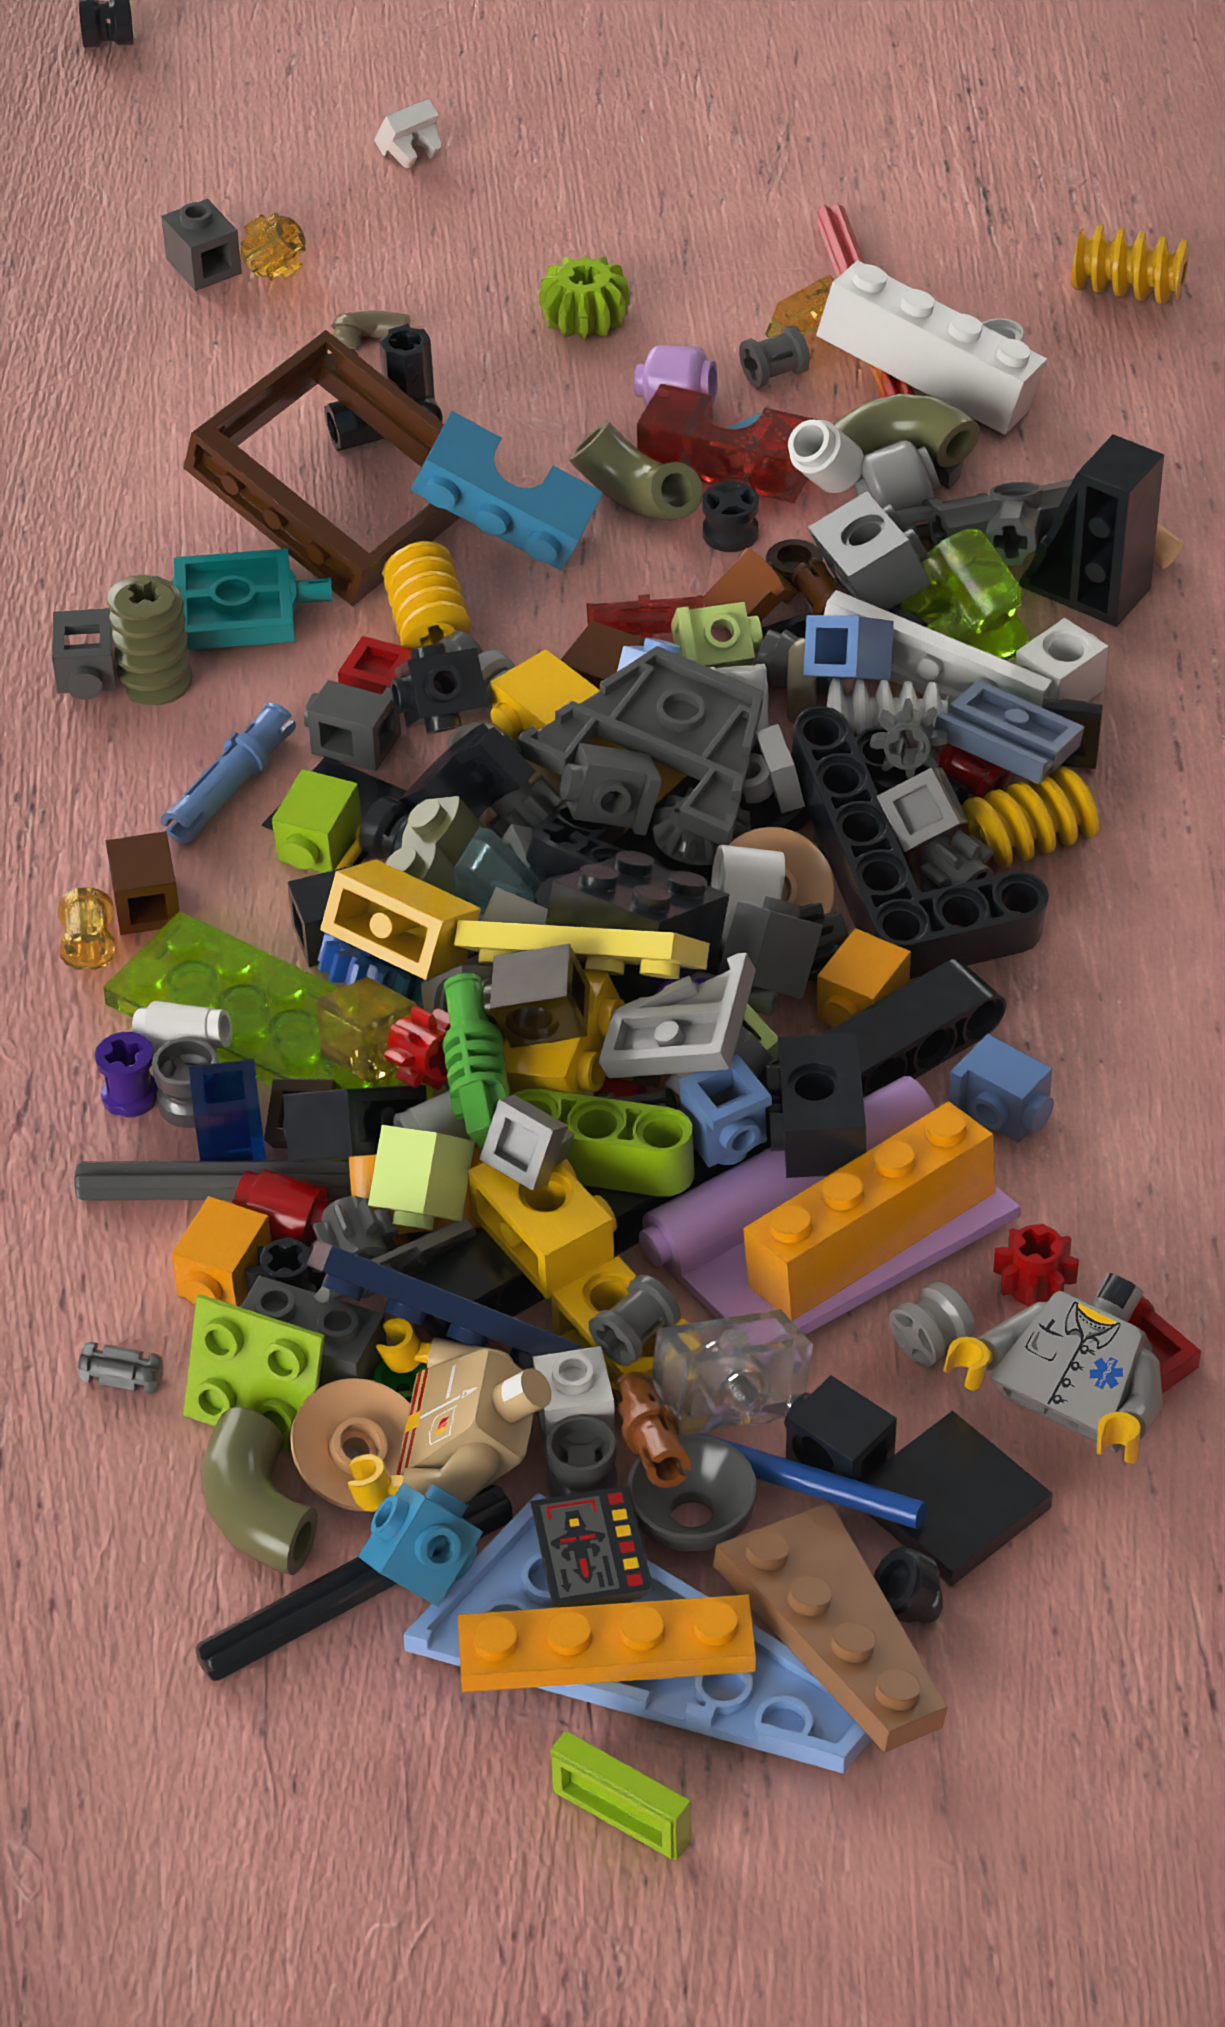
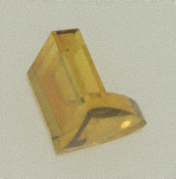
M828 274L813 284L777 302L765 333L766 337L771 338L780 335L781 329L790 325L797 326L803 336L819 328L832 282L834 281L832 276Z

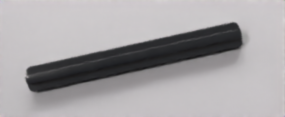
M490 1485L479 1491L472 1500L466 1502L469 1506L462 1516L463 1519L483 1531L480 1536L482 1538L508 1524L513 1519V1508L503 1490L498 1485ZM356 1557L200 1641L195 1647L198 1662L210 1680L219 1681L397 1583L376 1571L359 1557Z

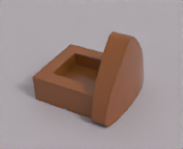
M746 548L738 556L740 559L713 585L700 601L705 607L745 602L747 616H758L761 623L781 601L788 604L799 592L760 555Z

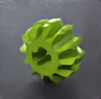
M585 254L581 259L577 260L563 257L561 265L547 267L546 277L541 280V288L539 289V305L542 307V314L546 318L548 328L561 329L563 337H569L573 334L582 335L584 340L591 334L606 337L609 329H617L623 325V318L628 314V306L630 305V288L627 285V279L623 275L622 266L616 264L609 265L606 257H600L596 260L588 259Z

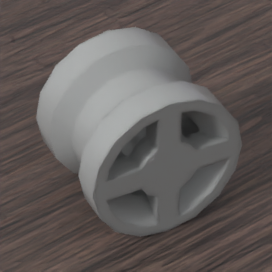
M932 1281L919 1292L918 1301L915 1303H902L889 1314V1326L897 1344L911 1360L923 1367H932L945 1356L946 1347L959 1337H972L975 1334V1322L968 1305L957 1291L941 1281Z

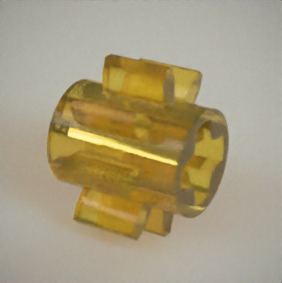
M276 212L267 218L260 214L243 227L248 237L240 242L242 246L241 255L246 266L255 275L260 277L267 276L270 281H273L279 275L286 279L303 266L298 256L306 251V240L302 229L293 219L287 216L279 217Z

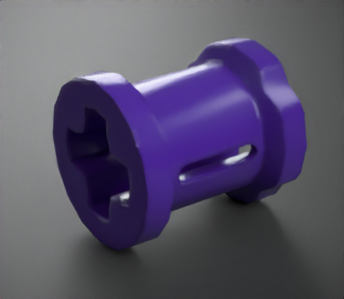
M135 1032L111 1034L99 1043L95 1051V1062L98 1071L105 1077V1084L100 1092L104 1107L111 1114L131 1118L143 1115L154 1107L158 1090L155 1079L149 1071L154 1057L151 1043L143 1035Z

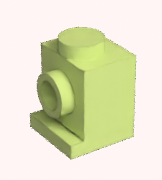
M745 602L689 609V607L677 608L671 623L674 644L680 646L678 655L695 660L706 667H715L716 669L732 666H752L755 659L754 652L759 651L763 641L759 617L747 616ZM727 628L731 633L730 640L720 642L713 638L711 630Z

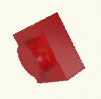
M362 636L339 669L338 682L382 695L387 687L390 688L391 679L396 678L394 669L411 659L409 651L413 649Z

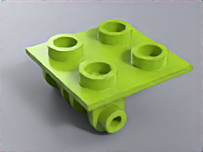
M199 1294L196 1297L183 1416L215 1426L222 1413L228 1408L242 1407L251 1409L262 1414L276 1425L284 1439L282 1450L291 1452L290 1437L295 1416L303 1402L313 1392L315 1394L318 1389L325 1335Z

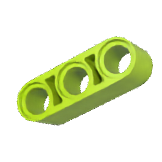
M524 1089L513 1094L568 1125L567 1130L575 1134L566 1159L572 1165L577 1180L584 1186L652 1196H673L689 1188L694 1180L693 1127L689 1117L680 1110L546 1089Z

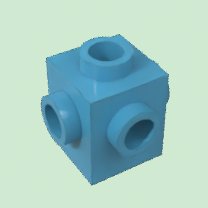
M402 1482L396 1494L387 1497L375 1512L371 1522L372 1534L358 1557L382 1575L439 1607L454 1580L461 1579L472 1566L477 1554L476 1543L483 1531L462 1518L469 1505L432 1483L426 1494L423 1495Z

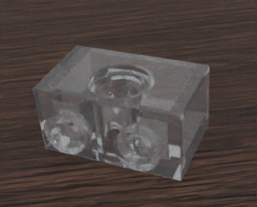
M781 1309L657 1328L651 1380L654 1383L662 1405L669 1406L678 1420L680 1429L678 1435L708 1434L712 1430L746 1424L765 1425L773 1420L785 1418L793 1402L806 1392L813 1343Z

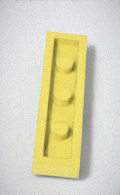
M457 920L454 946L479 952L478 963L493 966L494 956L570 944L578 961L585 962V970L608 972L609 975H624L625 964L640 965V974L665 979H679L680 968L706 970L710 943L672 932Z

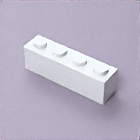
M859 260L832 282L816 334L817 337L912 387L943 400L965 412L971 418L1004 435L1029 412L1047 358L1030 350L1025 343L1016 339H1009L982 325L977 318L968 314H961L937 302L929 293L919 289H912L887 276L881 268L864 264Z

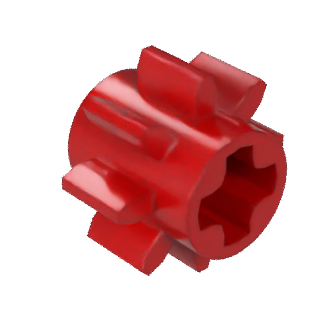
M413 1006L410 1015L401 1018L391 1025L388 1037V1051L384 1053V1058L400 1066L396 1072V1079L415 1089L421 1083H424L438 1091L442 1088L443 1081L448 1080L442 1043L447 1031L450 1029L449 1015L439 1008L430 1013L418 1006Z
M1041 1223L1039 1225H1028L1020 1230L1010 1229L1008 1247H997L994 1254L993 1272L1002 1275L1000 1293L1003 1296L1011 1294L1014 1299L1021 1304L1027 1305L1028 1308L1036 1302H1048L1053 1294L1058 1291L1064 1292V1284H1077L1079 1259L1070 1256L1072 1238L1070 1236L1061 1237L1057 1231Z

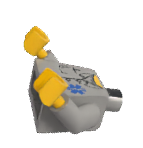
M1107 1273L1091 1304L1066 1292L1058 1291L1053 1294L1048 1302L1034 1303L977 1339L972 1337H959L949 1345L943 1369L945 1373H950L955 1367L963 1366L969 1368L964 1386L971 1391L980 1389L984 1382L986 1371L994 1370L990 1378L1003 1397L1097 1443V1454L1103 1455L1106 1448L1117 1453L1121 1444L1125 1445L1124 1461L1129 1464H1134L1138 1461L1140 1440L1146 1435L1163 1408L1160 1361L1152 1353V1346L1145 1332L1128 1323L1144 1292L1132 1282L1112 1273Z

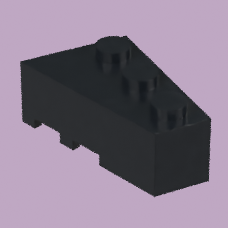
M1112 434L1076 473L1053 516L1054 521L1039 542L1035 551L1036 555L1029 568L1022 574L1017 586L1117 627L1151 589L1164 454Z

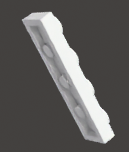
M836 590L827 600L823 616H860L894 621L891 681L903 685L905 681H912L914 690L924 694L929 682H936L941 700H946L949 693V705L978 679L1042 707L1043 698L1047 699L1052 680L840 591Z

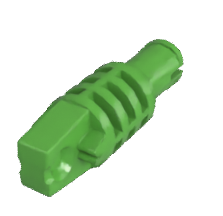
M462 973L454 975L444 982L450 1029L447 1031L442 1044L445 1053V1065L448 1071L447 1079L450 1087L449 1093L454 1118L457 1121L464 1119L467 1134L472 1140L477 1142V1146L482 1150L499 1099L511 1096L507 1079L508 1072L505 1065L506 1059L502 1035L496 1026L488 1020L484 1007L483 992L485 984L481 981V977L474 973Z

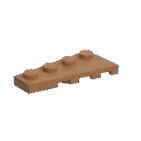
M831 1502L716 1545L712 1566L739 1595L749 1594L750 1607L884 1753L943 1728L948 1706Z

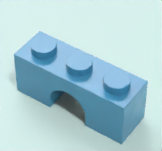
M451 411L410 490L426 498L432 505L446 509L476 525L484 533L497 536L525 551L533 559L547 563L562 571L577 546L603 492L552 465L543 483L536 487L521 488L510 484L498 473L494 463V454L502 437Z

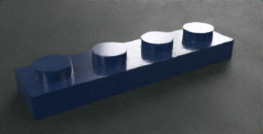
M318 1239L307 1262L308 1266L326 1273L321 1284L322 1287L357 1301L361 1300L365 1289L388 1298L384 1308L385 1312L423 1326L428 1313L450 1322L446 1336L471 1346L486 1347L489 1338L511 1346L512 1349L509 1356L513 1359L514 1363L526 1368H533L534 1356L581 1348V1344Z

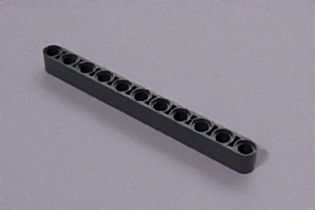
M952 959L823 1034L857 1033L864 1098L903 1076H910L916 1079L982 1040L1002 1020L1006 1010V1000L960 959ZM778 1060L774 1061L771 1064H778ZM765 1068L757 1079L767 1090ZM772 1104L765 1108L767 1141L754 1146L748 1151L747 1156L741 1162L771 1147L769 1111H781V1104ZM694 1149V1180L689 1188L673 1196H652L582 1186L592 1196H601L614 1213L617 1223V1229L613 1232L614 1257L639 1243V1232L643 1230L642 1220L645 1213L739 1163L733 1165L717 1163L708 1167ZM485 1230L423 1265L411 1275L413 1278L511 1317H515L545 1299L542 1293ZM427 1313L423 1327L433 1338L439 1337L458 1341L446 1336L450 1322Z

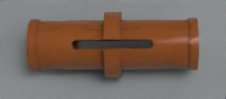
M634 1371L623 1374L614 1382L619 1390L612 1389L614 1405L623 1419L621 1429L626 1445L632 1452L639 1453L646 1470V1475L653 1485L660 1488L677 1486L688 1477L683 1469L691 1471L692 1468L691 1459L678 1438L680 1430L678 1420L669 1406L662 1405L654 1383L647 1374Z

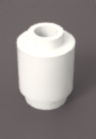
M807 420L799 424L791 433L788 442L791 462L822 490L829 493L843 492L852 487L860 478L864 458L861 448L831 422L826 420Z

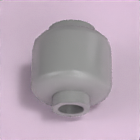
M901 440L866 454L862 461V478L857 480L854 487L857 496L867 491L881 508L890 504L897 511L921 506L923 500L934 497L933 491L940 489L941 485L925 446L916 449L910 441Z

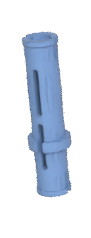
M267 703L240 734L235 732L223 744V753L195 781L180 800L161 817L162 826H168L173 820H176L165 830L173 840L182 844H190L206 823L217 814L252 774L259 776L269 765V756L296 728L295 720H289L282 727L285 721L292 716L288 710L277 703Z

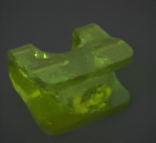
M966 529L941 541L928 553L929 558L921 563L931 584L897 604V606L922 620L932 617L939 618L926 628L1005 661L1015 658L1016 651L1031 641L1028 630L1015 613L1023 600L1021 586L981 530Z

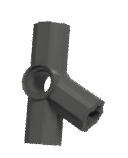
M1073 479L1046 485L1030 482L1004 483L991 488L989 496L934 506L933 513L929 516V533L934 542L936 553L947 558L986 550V553L994 555L999 560L1001 566L1022 565L1026 556L1036 551L1039 542L1047 534L1054 521L1053 516Z

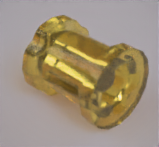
M90 887L76 888L67 892L60 898L57 906L59 921L65 927V934L61 937L60 958L66 965L77 970H97L102 968L114 958L115 940L108 931V924L114 915L112 899L107 893Z

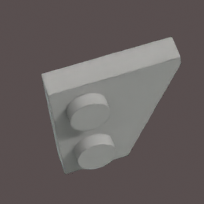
M737 953L726 958L730 970L695 986L691 977L687 976L665 986L656 995L641 997L614 1009L599 1058V1063L607 1077L620 1078L730 1070L756 972L748 954Z

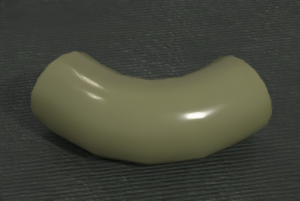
M897 394L867 401L833 423L861 448L864 456L898 441L907 440L916 449L925 446L930 458L945 468L956 466L963 461L974 449L980 435V426L965 412L937 397Z
M609 421L602 423L587 435L568 458L569 462L598 490L602 491L604 495L623 508L645 518L667 521L682 519L695 512L702 502V482L694 469L680 462L662 464L653 460L632 445Z
M242 1407L228 1408L222 1413L213 1429L200 1473L206 1510L233 1548L271 1569L295 1575L304 1565L315 1539L318 1523L316 1508L295 1502L284 1496L272 1483L271 1471L284 1445L282 1433L276 1425L262 1414L251 1409Z

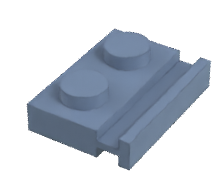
M978 679L950 704L947 714L941 712L937 715L934 730L942 729L948 731L947 743L1040 785L1044 781L1047 771L1053 772L1080 747L1084 726Z

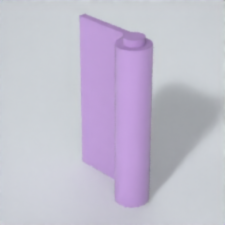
M903 1076L863 1098L866 1122V1152L935 1110L931 1098L918 1081L910 1076ZM770 1147L645 1213L642 1220L643 1230L639 1232V1242L645 1256L654 1266H663L761 1360L1020 1217L1021 1213L1020 1206L995 1185L996 1193L794 1321H790L748 1287L743 1233L744 1227L827 1177L786 1178L784 1151L771 1152Z

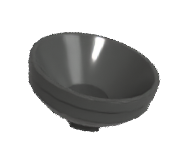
M700 1434L678 1435L692 1464L691 1471L683 1469L688 1476L685 1481L674 1487L660 1488L653 1485L648 1479L640 1456L631 1467L627 1485L630 1487L638 1525L646 1536L670 1549L686 1552L716 1548L717 1544L735 1538L744 1530L751 1519L756 1501V1476L749 1461L731 1444L712 1436ZM695 1502L709 1508L713 1516L703 1525L687 1527L676 1522L671 1514L678 1506Z

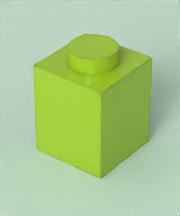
M301 769L272 818L278 861L288 863L299 869H310L321 873L334 870L353 843L356 828L362 824L358 783Z

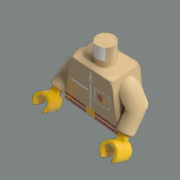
M401 1318L389 1319L383 1324V1328L388 1337L395 1343H398V1345L390 1347L380 1344L376 1345L384 1363L391 1371L396 1373L412 1371L420 1363H426L427 1369L416 1374L395 1475H388L386 1467L379 1456L373 1454L358 1456L349 1465L355 1479L348 1482L350 1492L356 1504L363 1510L370 1512L377 1511L378 1507L387 1497L395 1495L402 1482L423 1495L426 1494L432 1483L466 1503L472 1500L479 1491L521 1463L527 1452L533 1414L545 1408L551 1401L549 1382L540 1371L534 1368H527L523 1371L515 1365L513 1359L507 1353L501 1350L477 1345L471 1346L463 1342L434 1337L432 1343L422 1342L418 1339L413 1327L407 1320Z

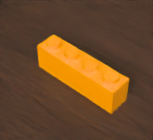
M948 1101L743 1228L748 1287L790 1321H794L996 1193L993 1133Z

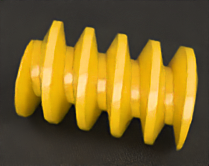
M1104 224L1097 225L1091 238L1085 237V232L1082 228L1073 257L1071 271L1072 287L1075 290H1082L1091 278L1093 291L1097 294H1103L1112 281L1114 295L1119 298L1126 296L1133 284L1135 299L1144 302L1154 288L1156 303L1159 305H1166L1174 292L1178 302L1188 267V239L1182 238L1175 253L1169 252L1166 235H1161L1154 249H1150L1147 245L1146 232L1140 231L1133 245H1127L1125 228L1119 227L1111 242L1106 241Z
M421 541L409 544L392 554L384 563L382 576L384 577V585L388 592V600L392 607V615L396 622V630L400 637L401 646L416 649L438 644L439 640L456 630L469 634L471 620L466 611V602L462 597V588L458 582L457 571L453 566V557L448 549L437 542Z
M1066 767L1055 769L1049 776L1045 775L1044 781L1040 785L1031 780L1027 784L1023 782L1009 785L1005 792L1000 789L988 792L983 799L980 797L965 800L962 805L970 822L961 826V831L969 838L974 835L994 853L992 858L1001 869L1011 867L1013 862L1012 848L1022 861H1028L1033 859L1035 853L1034 842L1046 854L1054 852L1056 848V835L1065 846H1071L1077 842L1078 829L1087 839L1097 837L1100 831L1095 801L1088 785L1080 775Z

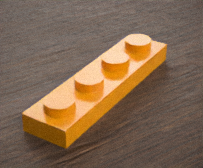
M749 1594L458 1615L462 1692L755 1672L756 1670Z

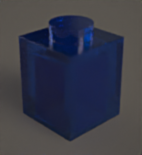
M254 1059L190 1066L192 1104L200 1161L265 1160L266 1154Z

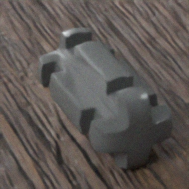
M92 1341L84 1345L78 1362L79 1377L83 1381L91 1382L94 1376L99 1377L98 1384L132 1391H136L138 1385L145 1386L144 1393L148 1394L155 1393L158 1390L164 1370L163 1360L159 1354L151 1353L149 1359L143 1358L144 1351L108 1344L104 1346L103 1350H98V1343Z

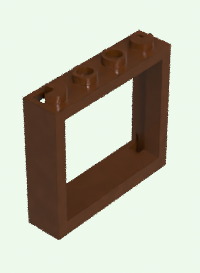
M324 330L191 432L183 468L281 549L288 548V554L318 579L331 577L332 590L353 607L384 581L382 576L384 563L392 554L412 543L421 541L432 542L461 517L430 503L368 553L238 447V445L319 384L420 467L423 466L444 424L435 414L425 410L400 390L394 381L385 378L359 357L352 348L349 349L331 333Z

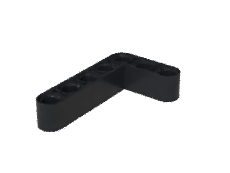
M814 706L804 710L797 717L794 725L791 757L796 768L804 803L856 929L911 951L910 979L921 977L952 959H960L968 966L1023 953L1032 949L1039 942L1049 900L1048 889L1040 878L1023 871L1009 872L919 893L892 826L876 797L878 796L877 790L844 715L834 708Z

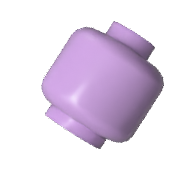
M654 346L648 353L645 364H637L635 368V394L637 397H644L648 411L654 416L698 417L703 413L707 404L715 402L718 388L717 366L715 361L708 360L704 350L700 347Z

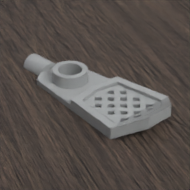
M465 1217L462 1221L451 1223L371 1261L411 1276L423 1265L478 1233ZM322 1287L313 1297L318 1302L324 1303L343 1295ZM365 1289L362 1298H368L376 1293Z

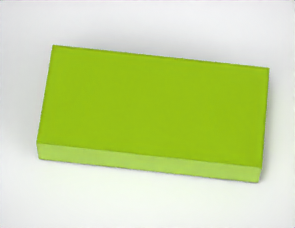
M564 1731L551 1748L554 1793L666 1857L677 1860L691 1842V1801L568 1731Z

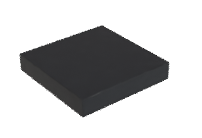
M953 1410L860 1480V1482L927 1503V1515L920 1529L868 1515L905 1547L929 1555L936 1562L940 1577L950 1586L957 1583L1051 1509L1053 1493Z

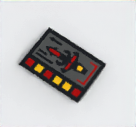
M629 1485L530 1501L553 1606L560 1608L631 1603L634 1600L641 1599L653 1589Z

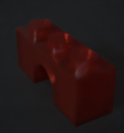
M660 383L637 422V449L662 464L672 462L687 464L696 471L701 482L714 485L724 481H738L749 485L755 489L757 494L764 497L795 503L808 477L800 472L791 462L788 449L789 438L793 430L802 422L818 419L764 408L758 420L750 426L740 429L721 428L713 424V395Z

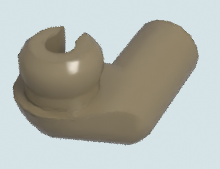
M368 310L341 313L334 319L331 327L335 329L334 337L349 349L356 350L360 347L361 336L384 339L388 334V329L403 325L410 327L411 322L410 316L407 314Z
M801 637L788 650L787 719L794 725L797 717L804 710L817 706L818 677L803 675L805 639Z

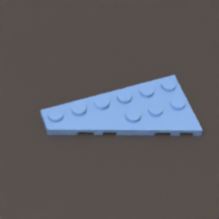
M537 1493L530 1501L545 1499L546 1497ZM530 1501L475 1558L468 1572L461 1579L454 1580L439 1607L431 1604L403 1634L405 1651L460 1666L459 1614L557 1608L551 1602ZM647 1560L653 1589L641 1599L634 1600L631 1603L705 1598L707 1596ZM753 1624L756 1654L755 1672L536 1687L843 1774L872 1740L784 1643Z

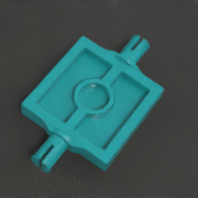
M288 548L173 557L174 577L171 583L180 590L183 598L188 650L295 642L293 617L298 610V603L333 602L331 577L296 580L295 574L290 569Z

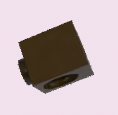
M570 944L494 956L492 984L485 985L483 992L484 1007L488 1020L492 1024L498 1023L511 1048L587 1036L590 983Z

